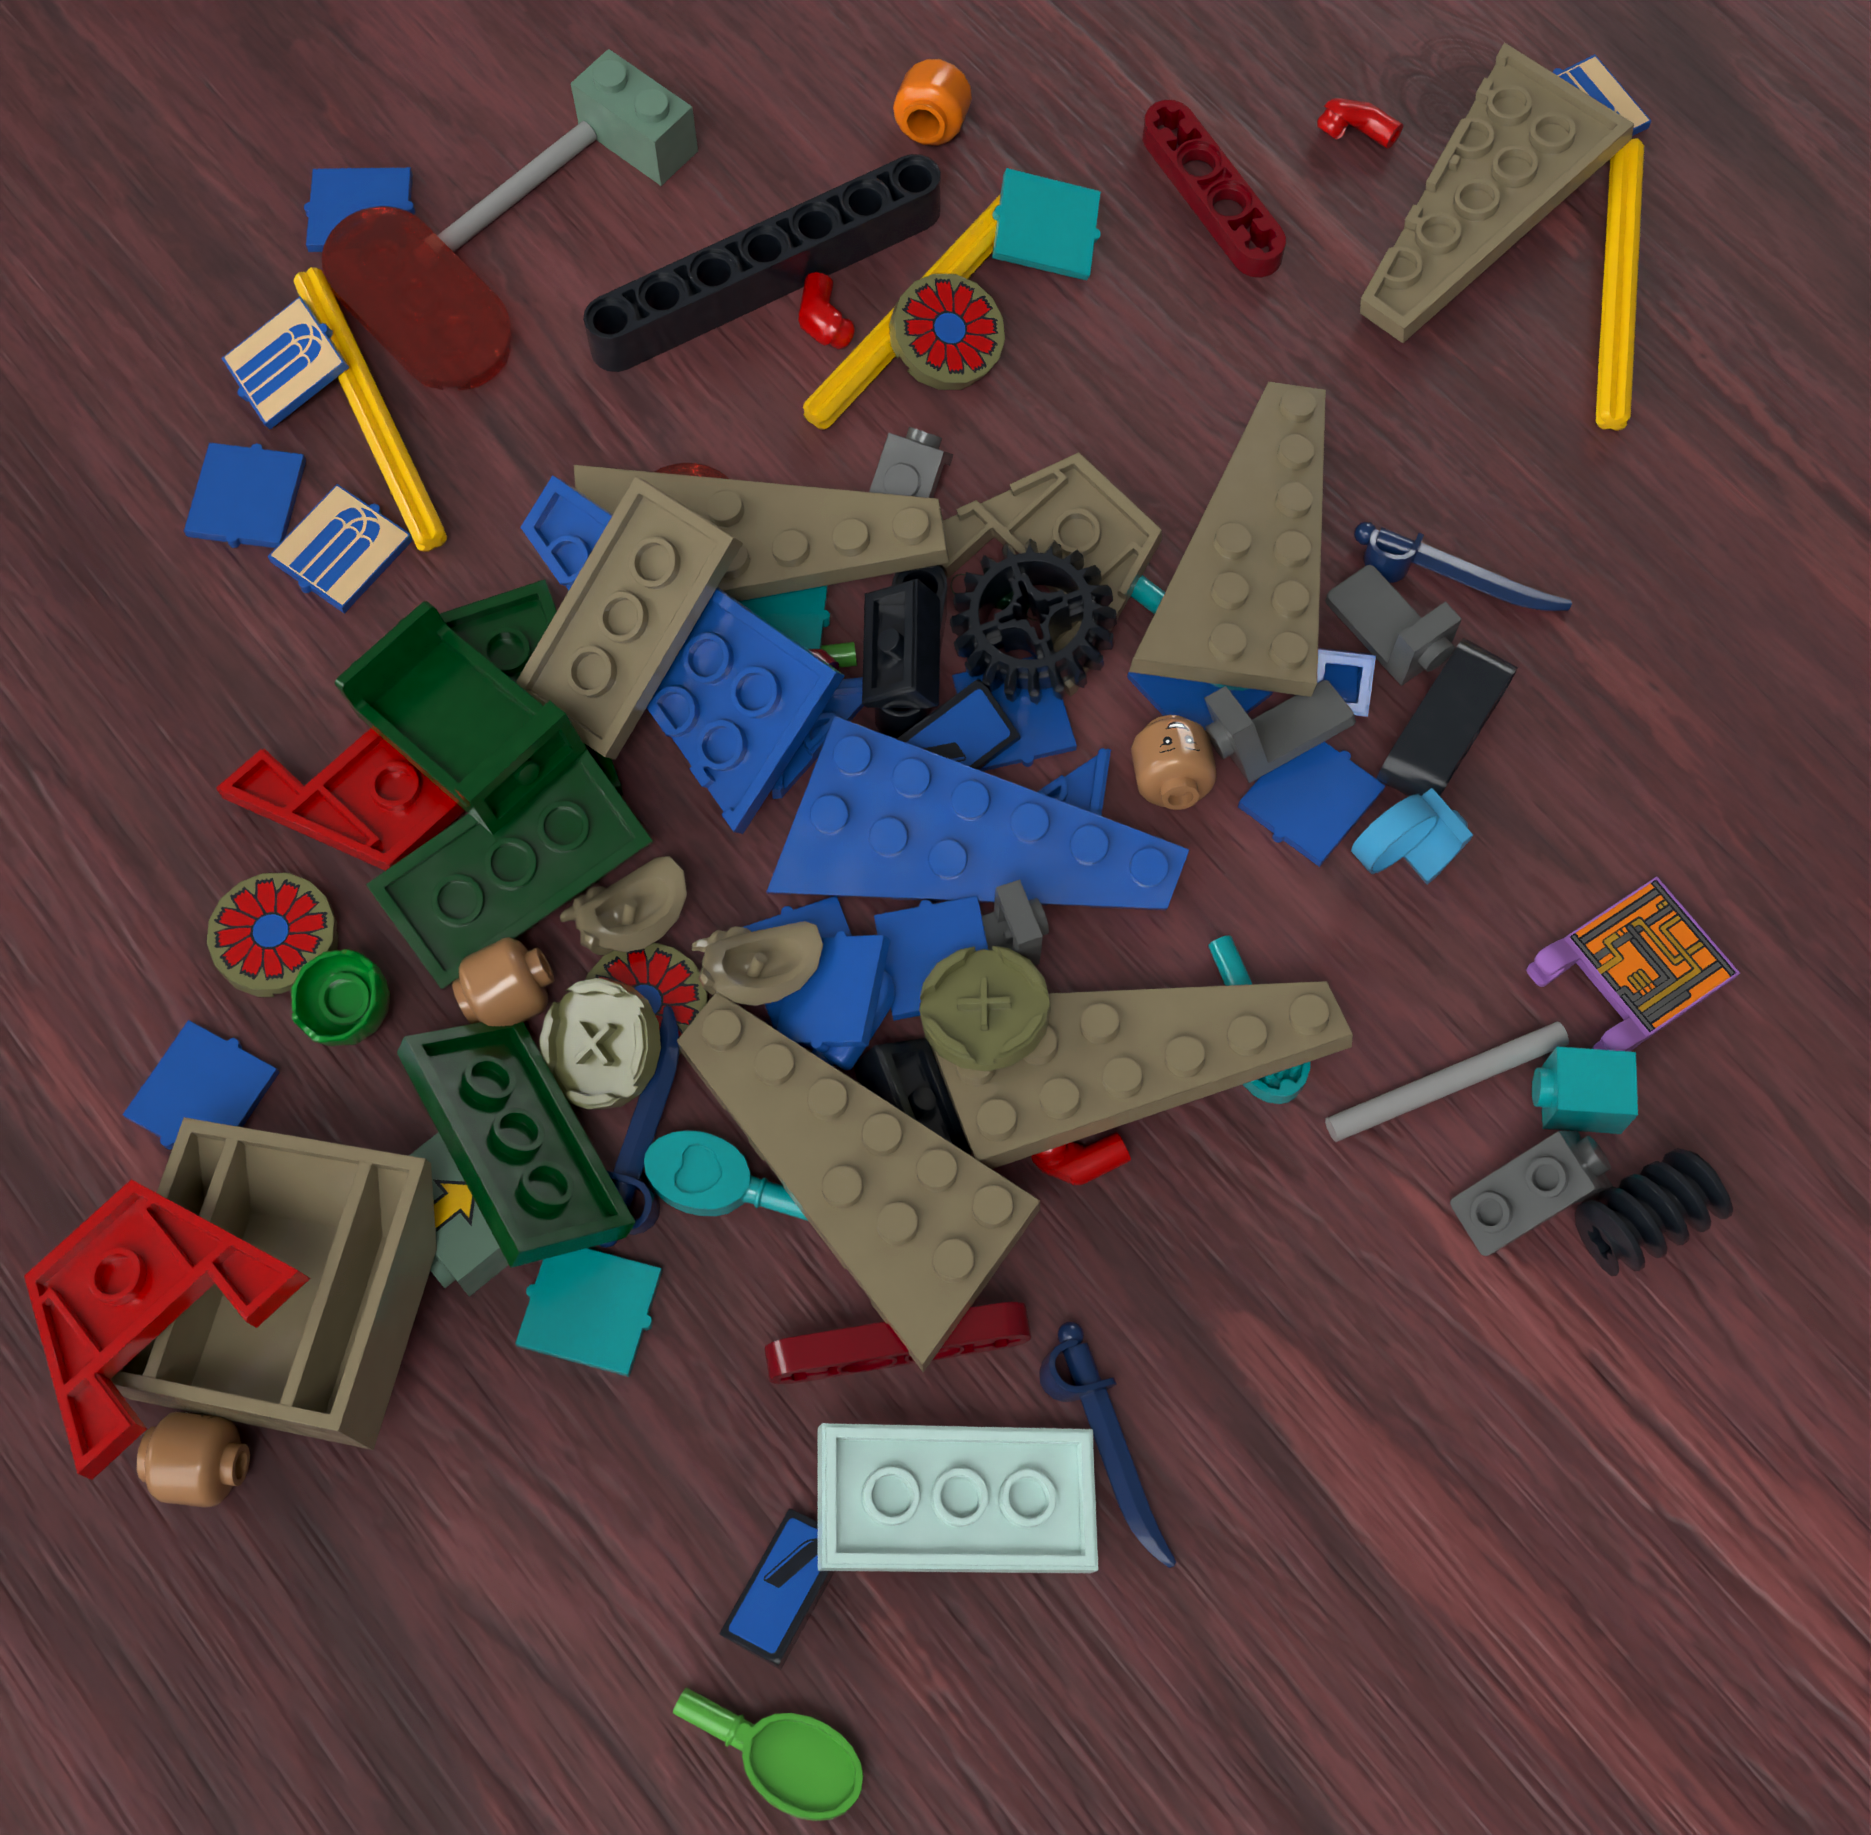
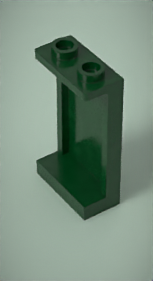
M428 601L422 602L410 614L400 620L392 630L359 659L354 661L335 680V686L359 718L492 835L502 828L587 749L565 712L550 700L544 706L451 630L437 609Z

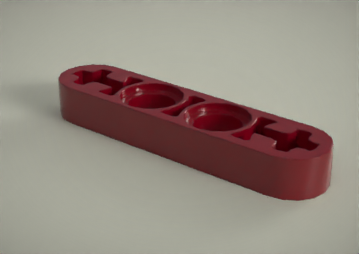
M1162 100L1150 106L1145 114L1142 140L1148 152L1239 271L1250 277L1262 278L1272 275L1279 269L1282 263L1286 246V236L1280 225L1191 109L1184 103L1176 100ZM1164 125L1165 128L1158 129L1159 126ZM1178 128L1177 137L1171 130ZM1192 160H1201L1208 163L1213 171L1208 175L1194 176L1189 174L1183 165ZM1220 200H1233L1242 206L1243 211L1235 216H1225L1218 213L1213 205ZM1250 240L1257 248L1249 249ZM1268 246L1269 251L1264 253L1261 248Z
M1002 1302L970 1307L932 1361L1000 1350L1028 1342L1032 1337L1026 1305L1022 1302ZM885 1322L784 1338L771 1342L764 1348L769 1382L772 1384L801 1383L916 1364L910 1356L907 1347L891 1326Z

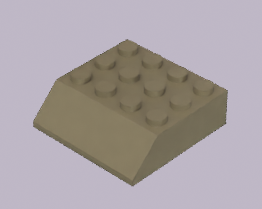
M184 1117L157 1193L297 1269L311 1279L258 1328L245 1322L218 1286L214 1284L110 1380L122 1396L131 1400L198 1414L223 1417L231 1421L374 1450L437 1250L431 1163L425 1158Z

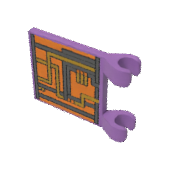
M1658 877L1650 880L1563 939L1543 948L1534 958L1535 961L1529 964L1526 969L1527 974L1539 987H1544L1577 963L1624 1020L1606 1031L1601 1040L1592 1049L1629 1052L1730 983L1740 974Z

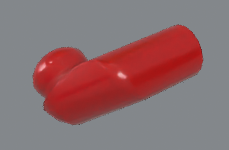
M1343 98L1329 100L1323 106L1326 110L1317 120V127L1334 139L1343 137L1347 126L1350 124L1387 149L1393 146L1403 130L1401 122L1372 103Z
M810 273L805 279L798 321L800 327L818 343L824 346L830 344L836 349H843L853 339L855 333L854 324L851 320L842 318V313L830 304L833 280L823 273Z
M1117 1132L1086 1147L1076 1142H1071L1031 1156L1033 1163L1042 1173L1071 1185H1084L1131 1161L1129 1152Z

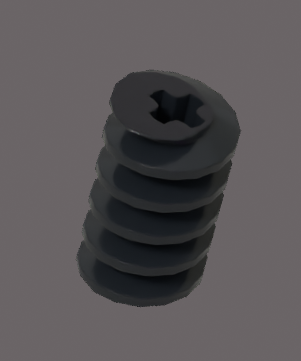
M1677 1148L1666 1153L1662 1162L1654 1161L1644 1166L1640 1175L1632 1174L1623 1178L1618 1188L1612 1186L1601 1191L1596 1201L1590 1199L1579 1204L1575 1211V1225L1581 1240L1598 1265L1610 1276H1617L1619 1273V1259L1633 1271H1640L1645 1268V1258L1640 1248L1641 1246L1653 1257L1661 1258L1667 1254L1668 1249L1663 1233L1673 1243L1683 1245L1689 1241L1690 1236L1686 1222L1696 1231L1705 1232L1711 1227L1709 1211L1721 1220L1727 1219L1732 1216L1733 1206L1728 1192L1712 1166L1697 1153Z

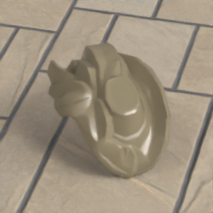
M670 856L654 858L608 888L603 886L591 887L586 895L577 896L574 899L573 905L565 909L560 915L561 922L575 921L576 929L580 931V945L597 955H606L612 951L629 952L644 949L662 938L679 919L687 896L684 871Z
M807 921L753 932L748 928L734 926L728 931L716 930L710 937L699 939L692 943V951L704 952L702 969L698 977L703 989L712 995L718 992L735 1003L753 1006L779 1001L801 989L817 970L823 948L817 925Z

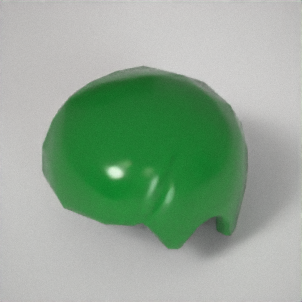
M351 949L323 952L302 966L291 988L292 1020L312 1041L327 1046L357 1045L378 1031L389 1012L390 991L387 980L378 965L360 952Z

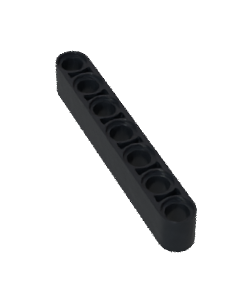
M910 154L903 156L597 297L589 303L584 311L583 318L593 361L606 371L620 372L628 370L803 288L805 279L810 273L818 272L829 276L927 230L940 217L941 172L938 165L931 158L924 155Z

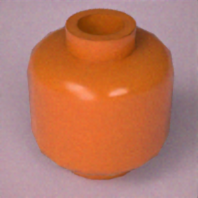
M926 59L916 63L905 74L893 105L896 123L901 131L911 140L923 145L939 146L950 142L960 132L972 101L970 83L964 73L955 65L941 59Z

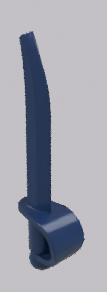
M1362 522L1355 528L1354 537L1356 541L1361 545H1367L1363 557L1365 566L1373 565L1389 583L1402 580L1413 562L1518 606L1536 610L1569 611L1572 605L1571 600L1524 586L1421 543L1424 537L1422 533H1418L1414 541L1383 527L1379 532L1371 522Z
M668 1005L663 1008L660 1026L661 1051L655 1074L639 1096L614 1171H607L628 1210L636 1190L644 1194V1211L641 1217L635 1221L636 1223L629 1232V1235L646 1232L654 1226L660 1213L658 1197L652 1189L639 1181L644 1168L645 1153L653 1142L677 1070L679 1058L677 1040L679 1039V1032L673 1009ZM618 1240L600 1244L599 1246L605 1248L612 1247Z
M1066 1322L1058 1330L1060 1345L1050 1351L1042 1361L1039 1371L1040 1384L1044 1391L1055 1400L1061 1402L1081 1400L1089 1425L1093 1429V1436L1115 1497L1126 1522L1141 1544L1157 1560L1171 1568L1175 1566L1176 1560L1168 1548L1152 1514L1107 1392L1108 1389L1117 1385L1114 1377L1101 1380L1088 1343L1081 1344L1084 1338L1083 1329L1075 1322ZM1058 1355H1064L1075 1386L1065 1383L1058 1375L1055 1366Z

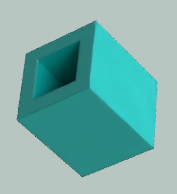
M1557 1046L1542 1067L1535 1069L1533 1075L1532 1101L1535 1107H1542V1129L1621 1134L1638 1116L1636 1052Z

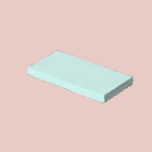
M822 1423L818 1427V1571L1093 1573L1098 1571L1093 1429Z

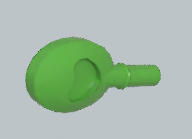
M687 1687L679 1697L673 1714L724 1741L726 1747L731 1745L742 1751L744 1770L751 1785L769 1804L780 1811L800 1819L812 1821L832 1820L845 1814L858 1800L863 1781L860 1760L847 1740L829 1725L815 1718L795 1713L773 1714L761 1719L757 1724H753L744 1719L743 1714L738 1716Z

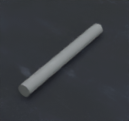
M585 121L576 125L415 252L414 255L418 263L430 272L593 143L597 137L592 127Z
M1554 1022L1327 1117L1325 1119L1327 1130L1335 1142L1341 1141L1554 1051L1557 1046H1567L1569 1044L1568 1034L1560 1022Z

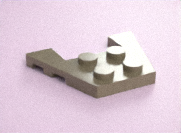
M1079 452L1009 484L1011 490L983 503L975 500L956 509L957 515L943 521L949 563L938 566L943 569L948 578L992 538H996L1003 546L1005 543L1010 545L1014 549L1015 555L1026 553L1025 545L1030 538L1037 543L1038 553H1045L1055 540L1061 545L1062 559L1078 549L1084 558L1083 568L1093 565L1099 568L1102 576V581L1099 585H1108L1111 588L1113 602H1111L1109 607L1116 610L1117 620L1132 595L1139 578L1143 575L1162 541V530ZM1046 586L1051 592L1060 590L1055 587ZM1082 620L1073 622L1071 630L1059 635L1054 643L1055 653L1063 649L1074 638ZM1083 667L1087 675L1089 668ZM1070 679L1064 682L1065 692L1070 697L1078 691L1079 686H1076Z

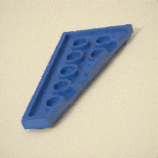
M552 475L520 528L558 582L570 590L613 514L564 480ZM717 587L646 708L665 735L674 740L690 763L691 767L689 769L700 785L709 790L723 810L721 815L732 831L743 834L845 675Z
M834 716L766 892L779 895L800 894L824 895L827 897H872L929 901H952L977 896L979 903H995V887L1020 879L1028 900L1037 897L1041 905L1045 906L1066 905L1166 911L1190 849Z

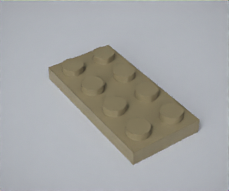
M635 476L516 683L543 706L549 700L566 713L583 743L602 756L616 760L743 542L653 485Z

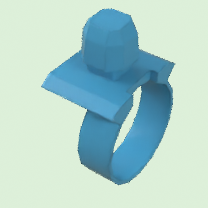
M1431 788L1422 796L1419 794L1411 795L1384 812L1358 837L1352 846L1351 852L1371 874L1381 872L1401 858H1404L1428 885L1472 839L1473 834L1468 829L1467 821L1456 810H1451L1436 791Z

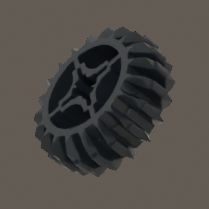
M1030 538L1025 545L1026 553L1015 555L1014 549L1005 543L1002 548L1004 560L998 563L983 554V558L980 561L984 573L983 576L966 572L964 584L969 592L955 593L953 603L955 610L959 614L952 616L950 626L952 633L959 636L954 641L956 653L961 658H967L965 668L972 678L984 674L982 682L990 692L995 691L1004 684L1006 699L1012 703L1019 697L1022 689H1028L1031 702L1038 705L1042 699V689L1052 688L1053 695L1062 700L1066 695L1064 682L1070 679L1076 686L1084 688L1087 684V676L1083 667L1101 671L1104 666V658L1100 651L1112 650L1114 646V635L1108 629L1115 627L1117 624V614L1115 609L1109 607L1111 602H1113L1111 588L1108 585H1099L1102 581L1101 571L1096 565L1083 568L1084 558L1078 549L1062 559L1061 545L1055 540L1045 553H1038L1037 543ZM1033 585H1046L1060 590L1046 593L1039 591ZM1013 592V599L1010 605L1001 612L995 613V620L987 622L995 605L1004 596ZM1025 604L1029 605L1033 617L1036 616L1041 623L1042 640L1038 638L1035 628L1031 627L1026 620ZM1082 620L1074 638L1063 649L1055 653L1054 643L1059 635L1071 630L1073 622ZM1003 648L1006 653L1019 649L1028 651L1035 659L1014 658L1002 653L998 649Z

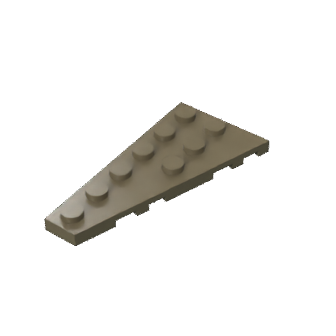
M1504 42L1496 56V64L1488 78L1484 77L1476 92V99L1466 118L1460 120L1427 179L1426 190L1418 204H1413L1405 219L1404 229L1394 247H1389L1362 295L1360 314L1404 343L1631 141L1634 123Z
M1268 382L1136 651L1129 672L1308 697L1312 696L1317 685L1326 390Z
M574 465L575 489L611 514H614L634 477L637 476L742 541V546L717 586L737 601L949 563L939 499Z
M1327 981L1050 993L1048 997L1051 1012L1046 1034L1031 1054L1012 1066L991 1071L965 1069L939 1056L933 1047L932 1050L972 1157L990 1169H994L1351 1048L1353 1034Z
M716 992L677 1040L680 1052L723 1109L730 1113L748 1137L751 1146L761 1159L767 1162L782 1182L786 1192L844 1269L851 1273L871 1300L872 1306L884 1322L891 1326L907 1347L910 1356L924 1373L1040 1211V1200Z

